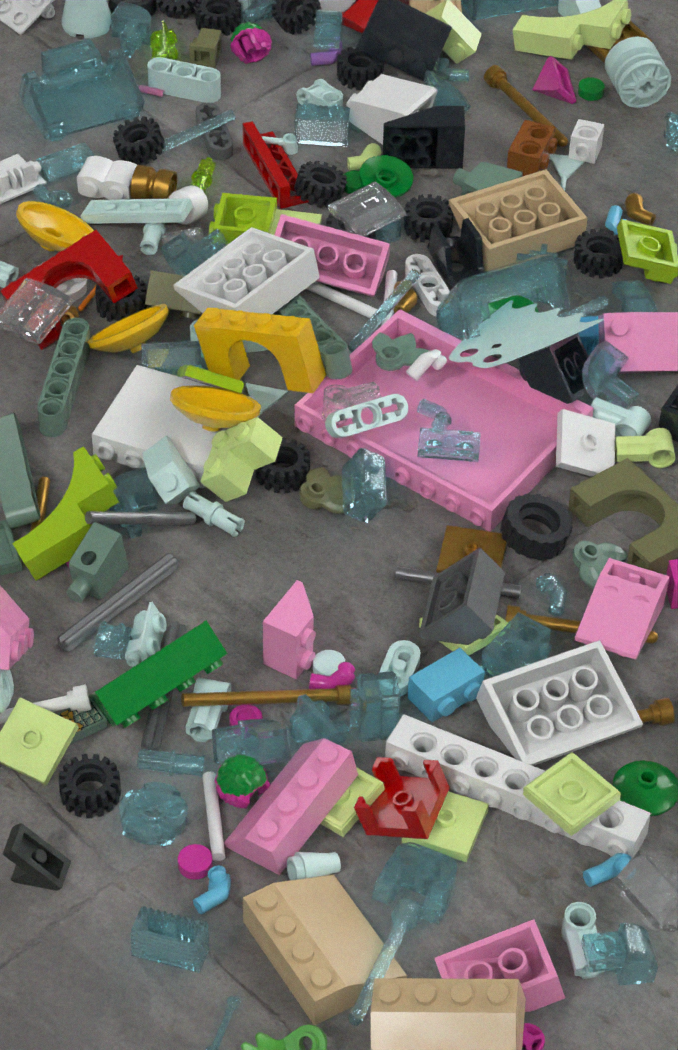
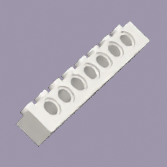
M403 714L386 741L385 757L393 759L397 770H404L418 777L429 778L423 766V761L438 760L450 790L456 794L488 803L491 808H497L510 813L520 820H527L544 827L552 833H559L576 840L582 845L591 846L606 852L610 856L617 853H626L631 856L633 861L648 833L651 813L619 800L573 836H570L523 795V787L544 773L545 770Z

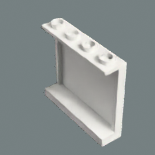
M136 365L92 433L93 455L96 453L102 459L147 471L142 453L165 436H168L201 485V488H204L205 486L200 481L204 472V463L208 459L212 448V439L218 432L229 428H220V431L216 432L205 430L201 424L185 417L170 401V394L174 388L209 385Z

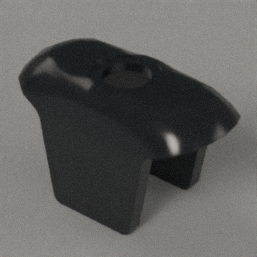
M463 219L460 237H444L438 227L432 228L430 243H428L427 248L445 279L458 290H470L482 284L485 279L482 238L470 219ZM452 263H459L464 268L461 271H452Z

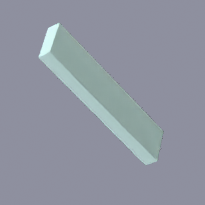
M188 198L91 200L81 214V219L87 224L182 223L193 206Z

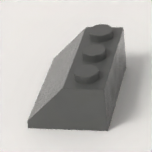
M480 547L433 577L419 631V636L422 639L469 645L479 638L485 639L492 633L499 598L503 589L502 584L505 572Z

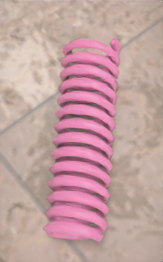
M143 85L138 87V92L159 97L163 96L164 90Z

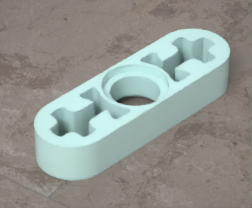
M400 394L387 395L330 413L326 418L325 427L329 435L334 438L354 435L402 420L408 413V403ZM392 404L397 405L398 410L382 414L381 408L391 406ZM365 407L369 408L373 413V421L370 424L364 423L361 419V411ZM352 418L353 424L337 428L336 422Z

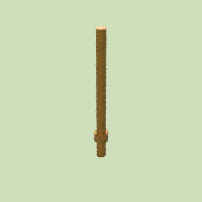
M336 685L333 689L182 693L181 703L183 707L335 702L337 705L351 704L352 701L376 700L377 693L375 687L351 688L350 685Z

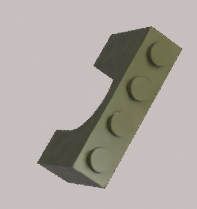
M628 458L571 487L568 509L587 527L621 511L640 512L657 522L659 527L656 530L630 543L628 564L660 574H666L669 560L678 559V503Z

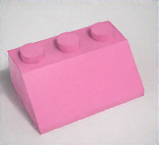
M0 585V669L9 670L26 654L28 648L32 647L34 630L29 628L28 616Z

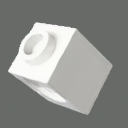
M578 119L571 135L568 158L594 164L602 147L604 124Z

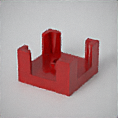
M376 758L372 772L376 779L383 782L385 790L372 803L371 807L366 804L363 796L358 797L354 806L366 835L416 839L429 838L450 789L438 760L423 761V766L429 777L425 778L400 776L392 758Z

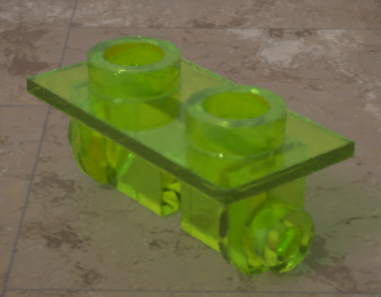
M163 20L161 21L162 29L154 31L150 36L151 50L153 51L151 52L152 59L161 57L177 60L179 59V54L175 47V44L178 43L177 36L172 28L168 29Z

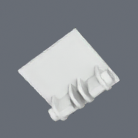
M0 0V21L22 35L40 15L45 19L52 18L55 15L54 7L51 4L54 0Z
M19 154L0 161V204L47 184L38 174L41 171L38 161L26 162Z

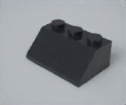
M378 0L359 38L356 49L427 82L452 26L399 0Z
M578 333L518 359L520 374L531 388L566 404L574 402L600 384Z

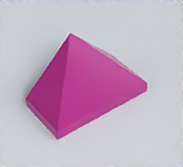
M553 56L548 57L532 90L574 104L576 97L568 69Z

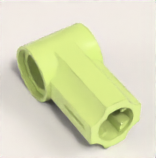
M656 428L649 431L646 436L615 437V462H621L628 458L631 462L649 461L655 468H665L672 465L676 457L670 431L665 428Z

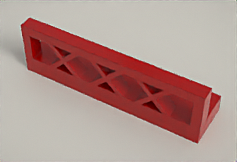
M253 121L242 123L243 146L271 195L277 198L279 209L308 203V200L303 202L300 199L301 196L295 195L290 197V190L294 191L298 173L282 146L271 144L270 148L267 147L262 136L277 138L274 132L260 134ZM284 175L290 176L288 181Z

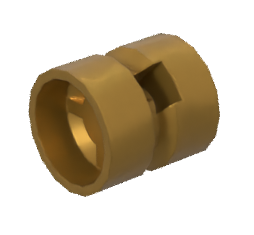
M137 165L131 181V198L169 199V196L177 190V172L161 168L156 172L153 167Z

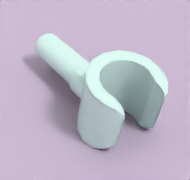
M292 133L285 134L283 138L262 136L265 143L283 146L286 154L293 155L298 152L297 138Z

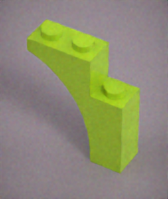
M84 446L73 452L74 468L72 478L58 506L34 530L12 543L35 581L71 560L92 524H87L85 521V515L88 511L104 512L119 503L113 492L118 488L109 473L104 475L101 473L105 470L102 462L96 453L90 456Z

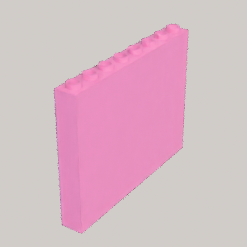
M400 309L350 354L353 370L349 376L337 380L326 376L314 394L307 393L295 404L294 426L302 432L323 441L326 445L347 454L350 458L371 467L374 471L395 480L398 484L410 488L424 498L445 507L448 511L469 520L474 525L491 532L502 521L509 502L519 495L528 494L556 466L558 412L565 409L593 417L594 408L579 400L566 404L531 388L528 382L522 378L520 371L507 363L490 368H479L473 366L472 362L458 363L449 360L452 351L462 341ZM380 332L386 334L391 339L412 333L416 341V348H423L429 351L437 349L441 351V355L446 357L447 362L440 370H435L431 365L419 380L415 381L406 373L410 366H403L395 371H386L378 367L376 364L377 353L372 348V341ZM468 349L463 351L460 356L469 357L476 354L478 350ZM490 355L483 361L489 363L499 359ZM400 394L408 403V413L402 420L354 435L334 438L329 435L325 427L326 418L330 413L387 395ZM392 404L391 406L381 408L382 414L394 412L398 408L396 404ZM366 407L361 411V419L364 423L370 424L373 421V413ZM352 418L336 422L337 428L353 424Z

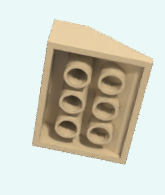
M546 169L449 199V205L460 229L462 228L463 219L469 218L481 235L483 267L487 275L575 247L577 237L579 235L582 236V232L586 231V215Z
M335 875L276 882L243 897L244 924L314 1025L371 998L373 995L374 978H407L406 973Z
M374 978L371 1003V1050H522L526 997L519 979Z

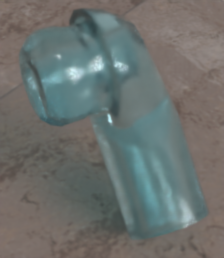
M438 58L436 67H434L435 73L450 82H469V69L449 67L448 58Z
M38 184L33 190V193L41 202L59 208L69 207L73 202L72 195L65 190L49 191L44 184Z
M545 573L537 578L536 587L537 589L540 588L541 593L548 592L550 594L549 613L554 616H560L564 613L567 591L554 574Z

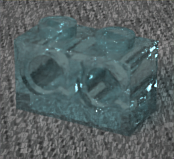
M518 612L483 650L481 668L485 671V675L492 678L546 659L552 648V645L549 644L551 629Z

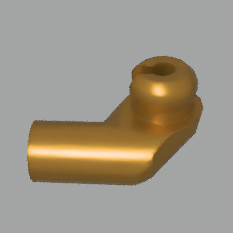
M629 194L625 200L628 217L642 224L652 226L656 214L643 208L642 201L644 200L640 194Z
M400 280L394 285L396 298L399 301L394 307V313L400 309L409 313L417 303V295L413 288L409 287V283L406 280Z

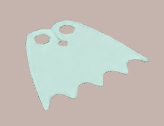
M511 300L477 326L452 351L449 360L458 363L472 362L473 366L479 368L498 366L550 346L596 325L604 319L586 323L580 322L584 313L558 317L557 314L560 308L538 313L535 312L537 303L514 309L512 308L513 300ZM495 344H502L498 348H492ZM465 350H478V352L472 356H460V354ZM493 354L502 355L499 360L487 363L483 361L486 357Z

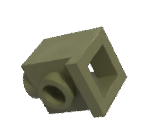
M201 28L198 38L194 37L193 42L189 44L190 63L216 69L222 53L221 30Z

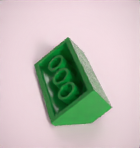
M206 620L95 691L89 697L92 698L112 727L121 723L123 728H126L141 718L138 712L149 705L151 710H154L169 699L165 694L172 689L177 688L180 693L196 682L193 676L203 669L208 675L222 666L223 662L220 658L228 653Z

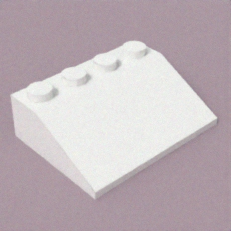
M251 227L173 286L175 291L202 313L207 308L273 314L300 292L307 289L320 276L313 248Z
M600 640L483 680L476 697L490 727L514 758L532 766L643 726Z

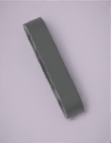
M214 103L198 105L196 107V123L210 157L215 160L229 159L233 155V140L219 107ZM219 130L220 132L212 133L208 131Z

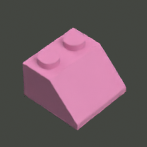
M296 580L263 621V664L294 679H297L304 669L308 670L315 658V652H313V641L316 632L313 630L314 616L303 582Z

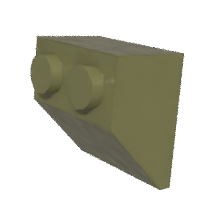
M151 270L145 301L146 305L166 304L169 309L168 315L170 310L181 311L180 317L196 320L198 314H203L174 290L173 285L185 276Z

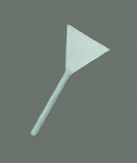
M550 154V160L561 177L560 186L565 191L567 179L584 162L569 159L568 155Z
M246 383L249 397L261 405L259 415L288 394L286 390Z

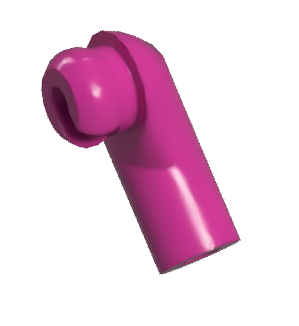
M342 662L338 665V670L330 676L312 673L309 689H333L336 685H351L355 679V667L349 662Z

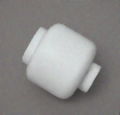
M185 186L174 191L169 196V199L188 198L191 200L193 207L184 222L179 224H191L202 219L207 214V196L197 186Z

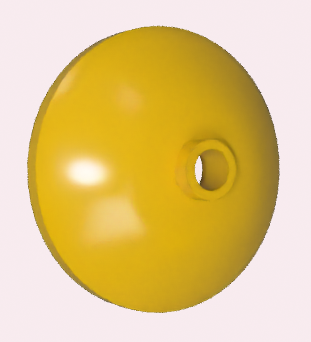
M26 201L21 203L16 211L17 219L22 228L34 241L48 251L60 252L80 240L83 236L94 231L78 216L51 204Z
M159 304L136 312L97 332L87 343L90 348L97 351L115 353L130 349L131 353L138 352L147 347L146 341L160 330L168 316L169 309L166 304Z
M181 386L174 388L170 394V401L179 412L189 420L201 424L203 429L214 432L220 431V428H232L241 422L259 416L261 405L253 398L217 387Z

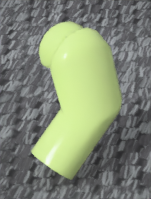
M371 143L366 146L361 156L347 157L348 170H359L367 159L381 155V147L376 143Z

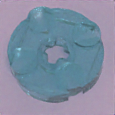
M161 782L145 783L142 789L134 792L133 788L128 791L122 798L119 807L123 835L126 838L146 845L166 847L173 844L175 838L185 829L188 821V806L186 801L181 798V793L175 787ZM154 809H157L160 816L149 817L145 813H152Z

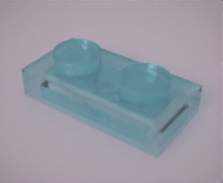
M84 142L38 158L36 161L41 166L40 173L48 182H52L80 172L87 157L95 156V154Z
M420 427L417 457L478 462L481 432Z

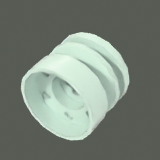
M637 36L620 41L609 51L605 59V70L608 77L615 86L622 102L630 107H647L658 102L667 93L671 85L669 69L660 57L655 45L647 38Z

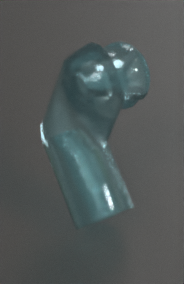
M426 399L420 401L417 412L434 419L431 424L432 428L440 433H445L448 425L452 423V418L443 406Z

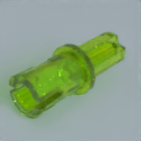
M211 157L201 159L197 170L191 176V185L199 187L204 193L213 182L212 174L216 167V163L212 161Z

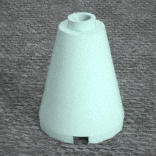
M65 0L62 27L70 36L76 37V34L84 35V39L100 37L110 30L113 20L107 0Z

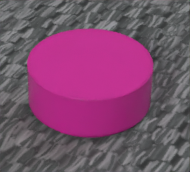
M250 704L235 707L229 716L230 729L234 734L241 737L256 735L262 729L261 711L256 706Z
M188 845L178 854L179 872L188 879L197 880L206 877L208 871L213 866L212 854L203 845Z

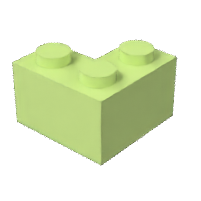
M450 0L443 1L425 13L452 26L443 50L456 64L476 52L481 33Z
M258 417L218 432L212 439V448L208 459L204 463V472L200 482L225 502L246 495L254 470L275 462L283 437Z

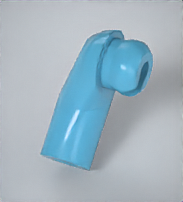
M616 205L610 207L605 222L606 228L613 231L614 235L618 234L617 226L623 213L622 208Z
M617 853L603 863L583 871V878L587 886L592 887L619 875L623 877L631 875L635 870V863L630 855Z
M217 865L210 868L208 871V878L210 879L208 891L193 899V904L201 915L223 903L229 896L231 878L223 866Z

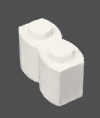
M101 156L87 157L77 176L78 193L93 198L105 197L108 200L131 199V181L137 164L124 160L113 162Z

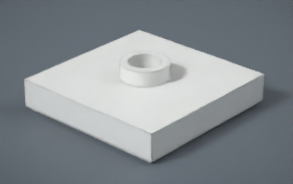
M565 409L558 412L556 467L592 477L614 465L615 423Z

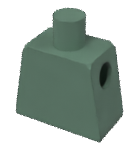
M480 162L471 172L459 168L454 174L453 183L462 187V196L523 176V172L487 162Z
M96 522L92 524L69 561L68 566L73 582L66 593L72 600L81 603L87 594L97 599L104 598L128 570L129 565L121 533Z

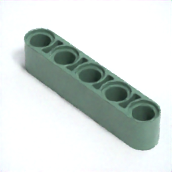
M297 296L273 313L274 315L310 318L326 376L337 380L346 378L352 373L353 369L346 342Z
M71 318L63 324L37 405L39 431L47 437L60 436L66 430L91 349L87 343L90 339L89 323L83 318Z
M14 412L0 417V496L5 517L11 529L41 520L23 433Z

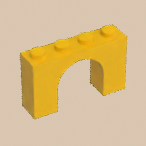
M207 308L194 324L208 371L240 380L250 367L243 345V340L264 346L276 357L280 364L287 390L314 394L326 376L310 318Z

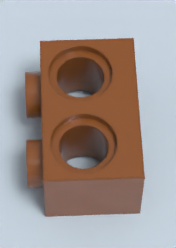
M524 120L508 150L507 168L523 172V176L547 169L550 154H555L558 145V139L555 138V127Z

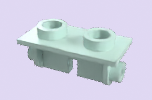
M149 602L147 611H140L134 618L131 632L133 640H129L127 651L125 652L126 662L131 667L136 666L161 650L160 646L167 624L164 615L158 611L153 602Z

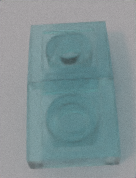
M640 280L612 282V293L622 302L621 313L658 312L653 298Z

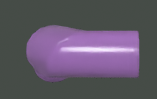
M340 40L330 41L328 43L329 50L326 52L310 53L311 66L329 65L336 62L338 54H341L343 50L342 42Z

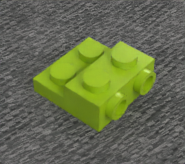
M222 193L220 203H215L213 216L215 221H210L209 238H213V245L227 246L251 227L271 233L277 209V198Z
M621 219L617 226V232L624 264L634 268H643L646 279L671 284L674 278L678 277L677 244L674 241L673 232Z

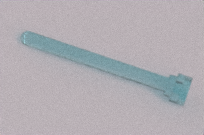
M401 899L396 903L391 914L393 927L348 1016L351 1025L358 1026L362 1023L372 1002L374 978H384L406 931L414 929L418 925L422 916V908L417 902L411 899Z

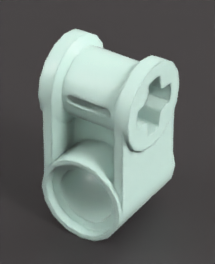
M323 79L315 80L314 84L308 88L298 89L296 94L297 100L304 110L309 111L327 124H336L342 121L343 93L340 90L335 89Z

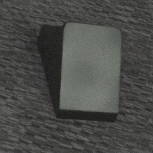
M19 823L12 827L2 855L16 864L11 877L12 882L56 891L62 889L71 860L24 824Z

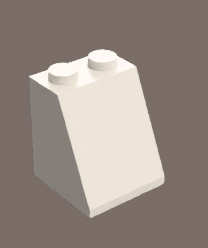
M381 74L374 81H368L362 91L358 94L354 93L349 98L346 104L348 110L345 119L383 145V124L431 108L438 90L431 86Z

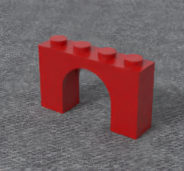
M97 230L83 236L71 246L58 252L49 260L36 266L30 272L0 290L10 311L41 350L57 341L60 337L62 326L58 317L48 306V300L53 290L63 282L75 278L90 279L101 287L113 303L138 289L131 271Z

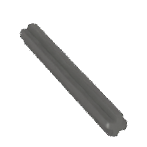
M171 553L161 557L57 637L59 648L65 652H70L174 572L178 568L177 558Z
M178 621L169 625L163 648L184 635L187 631L186 626ZM174 689L165 694L169 699L154 710H151L149 707L141 742V749L149 754H155L161 748Z

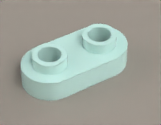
M401 640L389 647L378 678V686L383 694L389 697H400L408 693L409 677L417 672L420 665L421 652L415 643Z

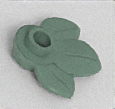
M380 332L372 341V348L377 353L376 364L386 371H395L403 366H411L421 354L429 351L423 348H416V341L412 333L391 339L386 334Z
M580 541L575 545L572 552L573 562L579 568L580 578L593 590L609 558L623 562L628 557V554L621 547L607 542L595 544L591 541Z

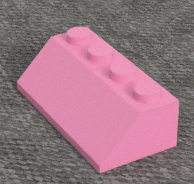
M280 215L274 235L314 249L320 276L316 280L317 282L371 297L375 296L389 259V243L287 215Z
M326 738L303 744L224 842L225 847L280 875L287 867L288 857L294 856L301 849L358 776L352 751Z

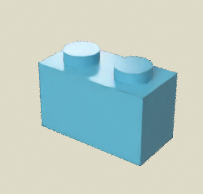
M458 648L409 677L408 699L431 722H434L442 716L450 715L464 703L474 701L484 680L485 671L461 648Z

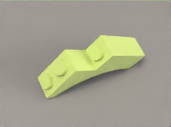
M612 0L595 10L566 17L522 15L513 28L515 51L572 60L583 45L611 49L616 39L620 38L625 25L630 22L631 10L628 9V0Z

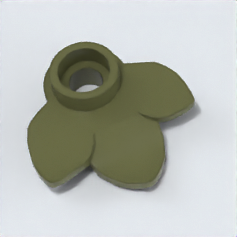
M317 467L307 473L306 482L301 485L299 490L300 501L310 509H320L323 507L331 513L350 512L351 508L345 498L352 493L354 485L343 476H330L326 468Z

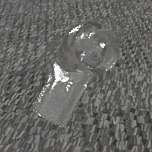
M193 227L191 229L163 233L162 241L165 247L176 245L197 247L204 241V233L201 228Z

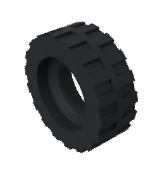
M528 493L523 496L519 495L509 502L501 522L500 532H502V538L507 542V546L515 550L517 554L524 555L529 559L549 560L554 556L560 555L562 550H564L573 526H571L572 519L568 515L569 512L559 502H555L548 496L544 497L541 494L533 495ZM532 519L546 525L551 530V533H535L522 524V520Z

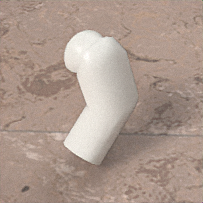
M437 349L421 354L406 373L415 381H418L431 365L435 370H440L446 364L447 359Z

